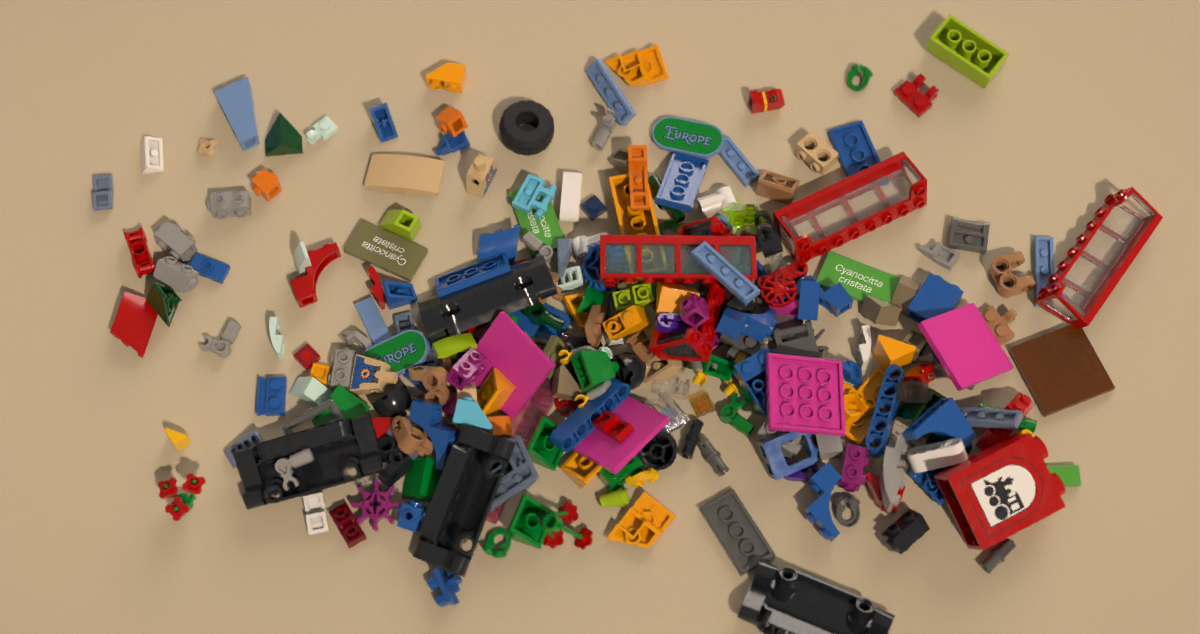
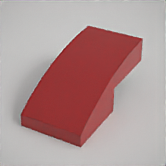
M372 266L367 269L368 278L374 285L370 290L372 297L381 310L385 309V296L380 278Z
M606 410L592 422L596 429L620 443L634 430L630 423L620 420L616 414Z

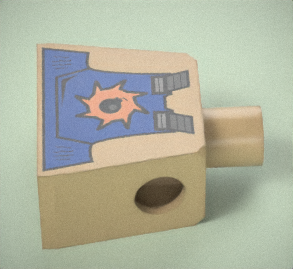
M479 153L476 154L466 175V192L484 198L498 170L493 158Z
M356 354L349 391L357 395L385 393L388 383H397L398 374L397 372H390L391 366L383 361Z

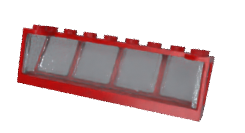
M903 151L774 211V225L794 262L803 261L806 263L819 255L842 246L844 243L855 240L863 234L872 232L882 225L889 224L893 220L906 216L908 213L927 205V179Z
M1133 187L1125 190L1121 189L1115 194L1111 193L1104 199L1105 203L1095 212L1096 216L1094 219L1087 223L1084 233L1077 237V243L1067 251V257L1057 265V271L1048 278L1047 285L1038 292L1039 296L1035 300L1037 305L1076 329L1089 326L1163 219Z

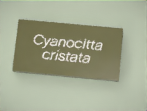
M361 220L345 246L344 253L411 282L426 257L428 249Z

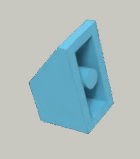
M463 397V400H457L453 417L454 425L462 427L465 424L481 431L493 433L494 428L479 404L475 402V399Z

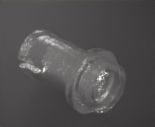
M781 252L768 257L770 261L767 274L780 268L781 261H783Z

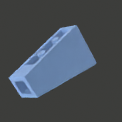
M248 77L239 79L233 84L223 86L214 91L216 99L242 150L245 151L259 145L254 99Z

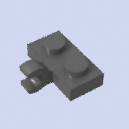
M724 334L720 336V341L731 346L726 359L732 362L739 352L750 357L757 353L763 342L757 341L745 334H740L738 340Z

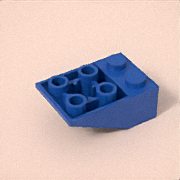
M768 347L734 365L732 373L742 389L764 416H767L765 355L771 353Z

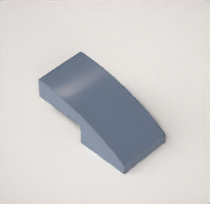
M111 174L93 176V210L113 209V176Z

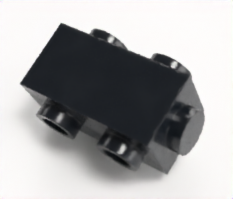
M909 509L893 524L889 525L881 535L885 540L884 545L889 551L903 554L918 539L923 537L930 528L922 514Z

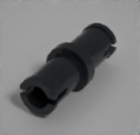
M692 419L689 432L684 437L685 443L680 455L685 459L693 458L695 447L700 441L699 435L704 425L701 420L696 419L695 422V419Z

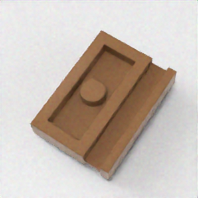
M592 305L584 328L588 343H591L590 346L598 350L605 330L604 326H602V323L605 322V314L601 311L600 305Z
M643 329L626 341L627 344L630 343L633 346V351L644 363L655 356L649 349L650 341Z

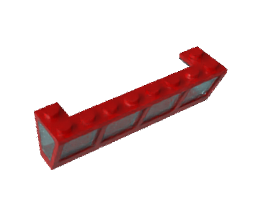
M600 235V284H604V287H615V284H619V281H624V284H635V281H643V284H655V281H663V284H674V281H682V284L687 285L694 284V281H702L704 285H711L713 281L719 282L690 256L691 251L704 241L754 284L757 280L755 236Z

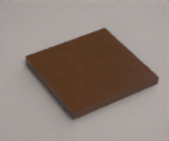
M1068 325L1009 349L1016 366L1044 417L1115 389L1083 328L1076 329Z

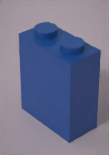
M930 273L909 305L905 316L920 323L952 311L960 302L964 291L957 285L944 281L939 275Z

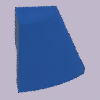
M516 224L514 228L504 231L499 229L494 233L479 235L476 251L477 259L485 260L506 252L509 263H515L520 225Z

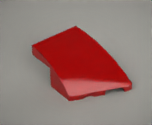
M124 291L110 333L117 339H120L127 347L131 346L138 352V356L143 358L158 314L146 298Z

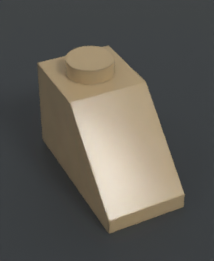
M673 349L672 355L683 354L682 350ZM654 356L645 362L646 373L644 381L648 384L674 377L687 368L686 362L660 360L657 356Z

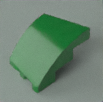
M340 384L327 399L335 400L343 418L351 419L365 415L370 409L369 405ZM329 408L316 415L312 422L316 427L335 419Z

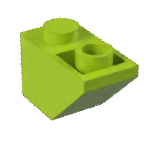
M404 209L389 210L379 225L413 242L421 229L420 218Z

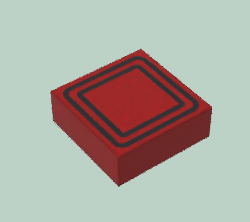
M308 343L293 355L295 360L306 371L312 367L313 362L316 363L321 359L320 355Z

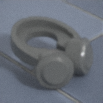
M840 496L834 501L836 505V518L844 527L854 526L860 517L859 504L861 502L854 496ZM847 502L850 504V510L854 514L853 519L850 521H845L842 517Z

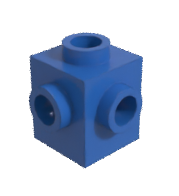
M412 499L410 502L403 503V505L399 506L397 512L399 517L397 527L413 532L419 531L426 516L427 507L422 506V502Z

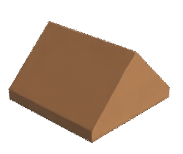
M765 170L758 179L756 195L789 205L794 200L800 181Z

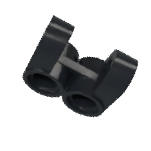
M764 210L756 212L754 223L764 257L767 258L783 252L778 230L774 226L770 214ZM760 217L765 219L764 223L760 221Z
M386 436L379 439L378 443L382 462L389 465L379 474V480L387 487H390L408 473L413 465L409 454L401 451L393 438Z

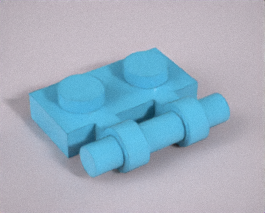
M528 174L512 202V207L528 214L534 208L536 209L534 216L541 219L542 215L548 210L547 206L550 200L554 199L557 187L551 184L549 189L544 187L546 184L545 180ZM539 195L544 196L541 202L536 201Z

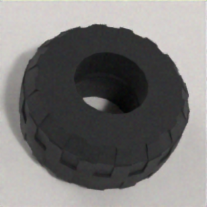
M530 100L518 101L509 105L504 110L500 119L499 133L501 140L506 148L516 154L530 156L540 153L548 147L553 139L554 119L551 112L544 105ZM523 124H529L536 129L525 132L518 127Z

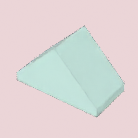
M298 377L289 394L318 406L329 398L332 391L314 377Z

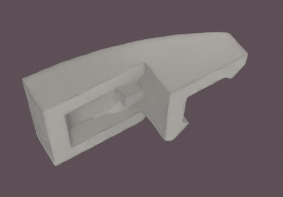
M936 242V245L928 247L923 245L919 248L922 254L949 271L960 258L959 252L944 245L941 246V242Z
M343 331L338 335L349 347L355 342L364 351L373 346L372 342L358 331Z

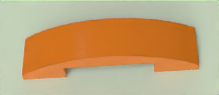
M628 145L631 211L650 210L647 145Z

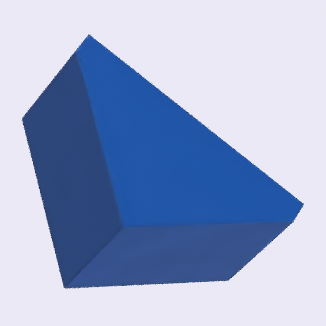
M387 103L369 108L371 120L380 142L383 143L397 138L398 134Z
M382 281L389 310L418 301L413 284Z

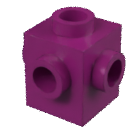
M694 293L690 297L685 298L679 305L681 319L697 329L709 319L707 302L701 297L698 298Z

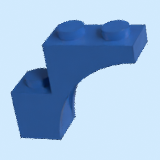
M812 275L806 278L801 277L796 281L797 295L795 298H800L801 280L815 281ZM841 283L835 286L830 285L825 291L820 287L819 305L828 309L835 317L852 308L853 299ZM784 296L783 300L785 302L788 301V299Z
M727 307L716 331L735 340H738L740 334H745L757 341L763 342L765 336L769 338L777 322V319L774 318L777 312L769 309L762 314H748Z
M423 398L413 400L409 420L417 423L429 435L435 448L436 469L443 471L450 451L457 442L459 430L439 424L442 418V404Z
M828 462L808 481L811 490L815 494L819 493L821 496L804 512L806 519L820 529L819 533L821 536L832 542L840 532L835 527L830 515V496L834 486L842 476Z

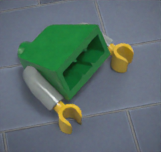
M588 345L572 349L571 352L561 350L558 354V357H567L560 360V364L563 365L567 364L569 358H571L570 360L583 393L587 392L586 395L579 394L576 396L574 401L577 399H583L584 401L578 408H583L587 400L590 399L592 401L603 395L611 386V380L616 376L615 373L619 371L618 362L610 361L608 353L598 351Z
M693 350L691 354H689L692 356H700L695 350ZM714 355L710 356L708 362L686 361L688 364L687 368L693 370L696 374L692 379L695 385L699 383L702 387L707 380L706 375L722 379L724 384L728 385L723 390L727 396L730 395L732 397L738 392V387L732 383L733 379L731 376L735 363Z

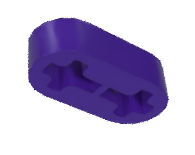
M672 313L659 314L654 324L658 331L670 334H686L687 329L691 327L681 319L680 314Z
M786 461V464L791 465L798 461ZM813 464L783 478L789 481L808 482L812 477L808 476V468H811L812 472L816 473L819 471V467Z

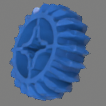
M598 241V243H593L592 248H587L588 254H583L585 260L581 261L584 264L581 268L584 272L582 277L585 279L586 284L597 291H610L613 287H604V284H600V241ZM605 246L606 273L624 274L625 271H628L625 268V265L629 263L625 260L628 255L623 253L624 249L622 247Z

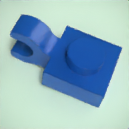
M852 361L842 362L845 381L856 386L862 384L861 365Z

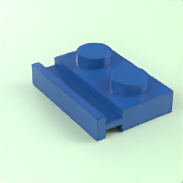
M258 377L257 416H285L287 377Z

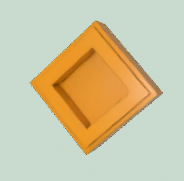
M313 362L309 377H314L324 386H327L329 373H332L333 369L331 366Z

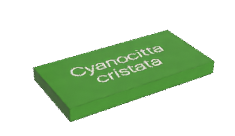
M520 189L509 192L511 203ZM539 195L536 201L541 202L544 196ZM551 200L547 206V212L542 215L541 219L534 216L536 212L534 208L531 209L529 214L514 208L523 236L530 231L544 243V246H550L553 251H557V239H564ZM527 246L530 257H535L538 253H535Z
M829 251L816 282H820V287L824 289L830 285L835 286L841 283L851 298L861 303L864 302L866 294L890 303L900 278Z

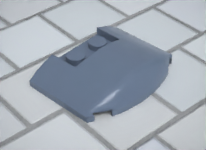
M520 436L508 439L516 444L489 513L495 511L494 508L523 489L528 490L539 478ZM495 463L491 467L493 474H498L502 470L500 463Z

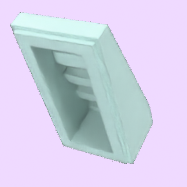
M580 266L567 268L564 276L559 278L561 279V285H558V282L555 285L563 289L561 292L583 288ZM565 277H568L569 282L565 283Z

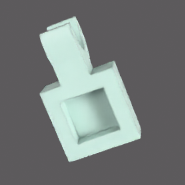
M325 116L312 126L313 130L305 134L307 137L306 141L310 145H313L320 138L326 141L339 131L338 127L328 116Z

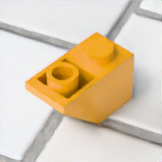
M448 62L426 74L427 87L433 90L441 89L451 93H462L467 76L466 65Z
M635 304L602 323L609 340L635 334L651 325L644 307Z

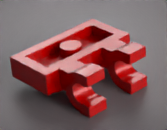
M921 73L912 83L906 80L894 90V95L918 118L932 108L933 104L931 101L937 97L936 93L939 91L933 85L923 95L918 90L925 85L923 81L926 80Z

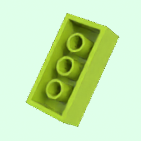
M951 14L947 16L932 34L925 48L983 89L988 86L1005 65L1009 56L1008 52Z

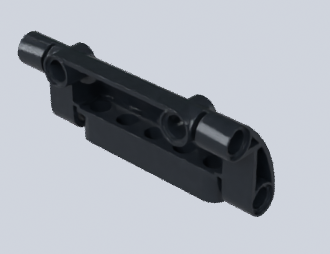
M540 255L522 263L510 265L511 271L440 298L438 295L419 301L418 308L430 342L447 336L446 328L449 335L454 336L496 319L502 311L510 314L520 309L531 307L539 303L536 295L538 293L541 300L558 294L544 256Z
M369 413L291 433L235 451L236 462L245 488L243 500L248 510L270 503L282 502L383 472L379 443ZM310 448L314 461L297 468L292 466L294 472L292 474L298 479L299 486L295 487L294 482L289 481L288 486L290 489L286 491L283 487L284 479L276 471L275 463L282 458L290 459L291 455ZM347 467H354L357 472L356 475H349ZM273 488L277 489L279 497H273L270 494V490Z
M463 424L457 442L450 451L419 532L420 537L412 557L465 577L500 483L506 473L507 465L516 444L515 442ZM495 463H500L502 466V470L498 474H493L491 471V467ZM465 539H469L472 542V548L468 551L462 548V542Z
M763 560L759 562L753 581L737 618L756 625L758 630L764 634H888L895 617L894 614L877 608L875 610L873 602L869 599L838 588L789 566H784L778 570V566Z

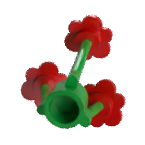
M570 501L564 502L563 506L558 508L559 512L552 510L551 514L545 516L543 520L544 527L542 528L543 531L547 532L543 541L545 546L554 549L556 545H562L564 542L562 537L564 532L575 536L574 544L582 550L592 544L593 532L587 527H583L577 533L563 526V522L569 525L579 518V514L576 512L577 506L572 505Z

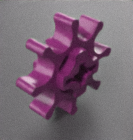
M375 480V489L372 492L368 493L362 486L358 487V490L364 494V499L360 503L352 502L351 506L363 509V515L357 519V523L361 525L364 520L370 518L373 520L372 529L378 531V522L381 519H387L391 525L395 524V521L389 517V512L393 508L399 509L401 504L390 502V496L396 492L393 486L389 491L383 493L380 491L381 483L379 480ZM376 501L381 504V506H377V510L372 507V505H376Z

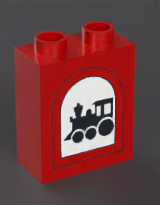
M1031 433L1014 434L969 457L965 462L956 464L934 475L969 549L983 551L1066 507L1061 497L1066 492L1065 486L1056 473L1049 472L1044 461L1048 457V450L1038 436L1033 437Z

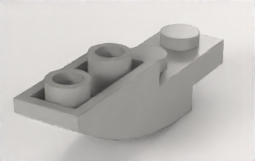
M901 433L898 435L894 448L886 446L880 466V492L885 509L889 513H891L893 506H898L901 495L897 493L899 489L903 490L906 481L905 478H902L905 470L901 469L903 460L900 459L901 454L905 455L908 444L905 443V438Z

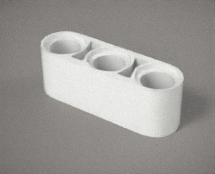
M563 172L560 221L579 222L582 173Z
M960 438L915 447L906 453L914 473L960 464L968 459L964 444Z

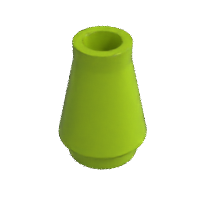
M621 487L599 496L601 507H625V505L630 504L627 488L622 489Z

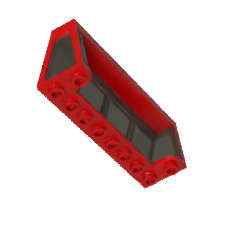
M716 216L678 226L676 235L734 236ZM676 247L672 249L667 274H676ZM680 247L682 274H710L690 256L691 251L696 247ZM719 247L720 255L731 263L734 247ZM674 281V284L695 287L700 293L699 298H703L708 304L709 319L697 329L695 327L688 328L686 334L662 333L654 325L649 349L660 360L708 362L712 352L726 287L720 282L714 281L711 285H704L702 281H694V284L689 285L682 284V281Z

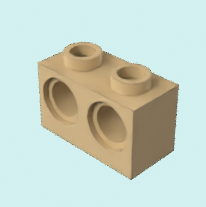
M813 131L796 145L795 153L801 161H805L812 171L819 173L821 176L837 163L839 153Z

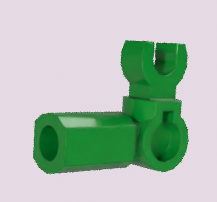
M735 393L732 396L731 403L721 408L720 420L725 424L731 423L732 427L748 437L754 430L755 425L741 415H736L738 409L744 408L746 399L740 403L736 402L738 394Z

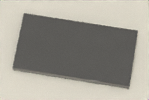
M734 489L699 508V511L740 576L757 568L760 560L768 562L775 558L774 551Z

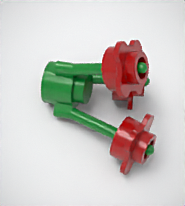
M193 473L186 475L187 480L182 485V489L190 493V495L187 493L177 495V480L174 477L158 483L160 498H174L170 505L165 506V512L170 513L174 521H180L181 517L193 508V501L196 500L195 495L202 492V485L206 482L204 477L194 476Z

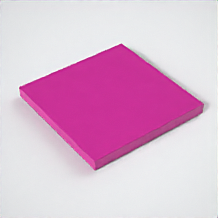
M974 303L924 320L917 325L957 391L1014 368Z
M502 311L477 344L476 351L486 357L487 360L483 365L486 367L479 377L475 376V384L480 388L493 367H495L515 386V389L500 409L505 416L511 417L512 422L515 421L555 367V364L505 311Z
M767 353L765 355L768 430L844 437L846 430L842 360Z
M630 396L612 411L620 420L630 423L634 428L621 443L611 439L595 428L572 449L615 475L670 422L668 416Z

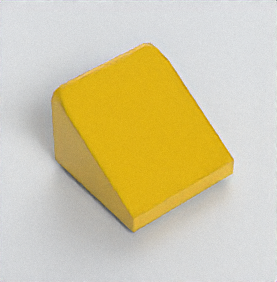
M169 428L165 429L166 435L177 451L191 443L186 435Z

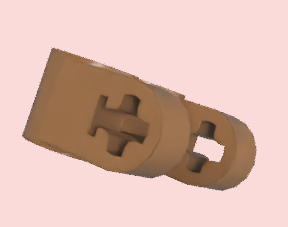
M1021 251L997 257L990 266L989 276L997 285L996 291L998 295L1003 298H1010L1028 292L1037 286L1033 276L1018 279L1011 271L1012 268L1018 267L1025 262Z
M415 366L408 369L409 379L422 381L427 389L426 394L415 395L412 397V401L423 398L442 404V406L450 401L451 393L446 387V378L448 376L446 369L440 366Z
M396 416L394 418L392 431L400 450L409 455L414 454L416 451L422 457H429L435 448L426 431L418 424L416 427H412L407 417Z

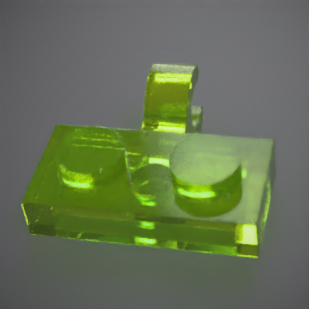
M746 204V211H730V224L738 228L744 226L755 227L754 215L758 211H754V204ZM760 217V221L764 223L765 219Z

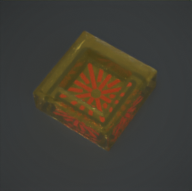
M708 392L689 399L697 418L715 411V406Z

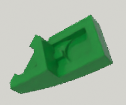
M588 285L576 312L582 313L585 310L590 313L592 305L601 306L605 294Z

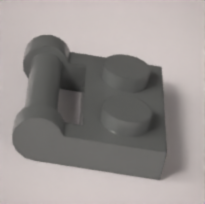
M952 217L948 248L986 254L990 223L984 222L982 224L958 220L957 217ZM957 227L982 231V233L960 230Z

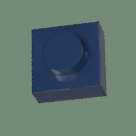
M596 195L580 205V209L591 221L607 211V207Z

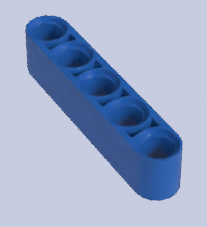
M891 365L885 371L865 444L869 455L873 458H881L886 446H888L905 386L904 373L898 365ZM879 444L878 447L872 448L873 445Z
M616 377L612 379L611 386L603 395L592 401L590 399L587 400L583 408H577L551 433L550 443L564 452H570L595 429L592 425L594 420L605 410L609 412L614 411L629 396L630 386Z

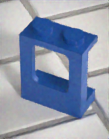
M784 432L768 440L763 438L757 441L771 478L778 480L819 462L817 458L819 452L810 439L812 434ZM801 436L808 457L787 465L781 445Z

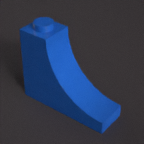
M941 398L901 433L905 440L918 439L926 433L936 434L945 441L960 438L965 449L977 437L953 398Z

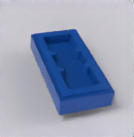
M195 253L189 264L194 270L199 272L200 276L220 284L224 282L231 269L227 264Z

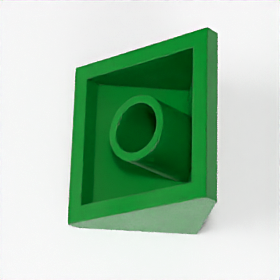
M542 416L527 447V452L533 463L550 470H555L564 452L550 443V435L558 426L545 416Z
M426 456L411 460L413 466L406 474L402 499L431 503L443 471L436 469V460Z
M523 494L507 529L512 540L540 549L547 534L542 529L544 527L543 520L546 515L551 514L552 510L528 495Z

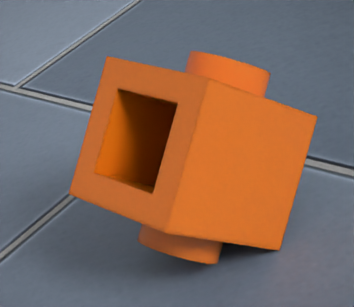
M450 106L435 117L439 123L437 126L440 131L454 138L468 127L462 112Z
M265 168L255 173L251 179L254 193L257 196L261 195L268 202L279 194L282 188L276 174L272 171L268 172Z

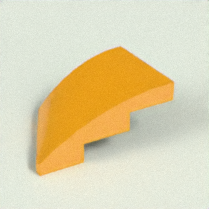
M657 44L642 51L637 49L624 56L619 54L605 61L611 69L632 87L649 85L670 78Z
M843 381L846 426L872 414L876 403L871 404L863 398V393L855 390L851 385Z
M644 491L606 539L649 549L674 520L676 515Z

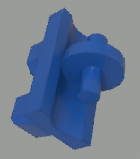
M439 568L433 570L434 575L426 581L431 590H436L439 587L442 593L434 597L437 606L443 607L449 604L455 606L460 603L456 593L460 591L458 585L463 581L461 576L454 577L452 572L447 574L445 570L440 571Z

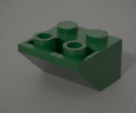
M927 389L925 392H909L898 408L895 420L909 427L941 398L947 397L933 389ZM926 433L922 436L927 438L930 433Z

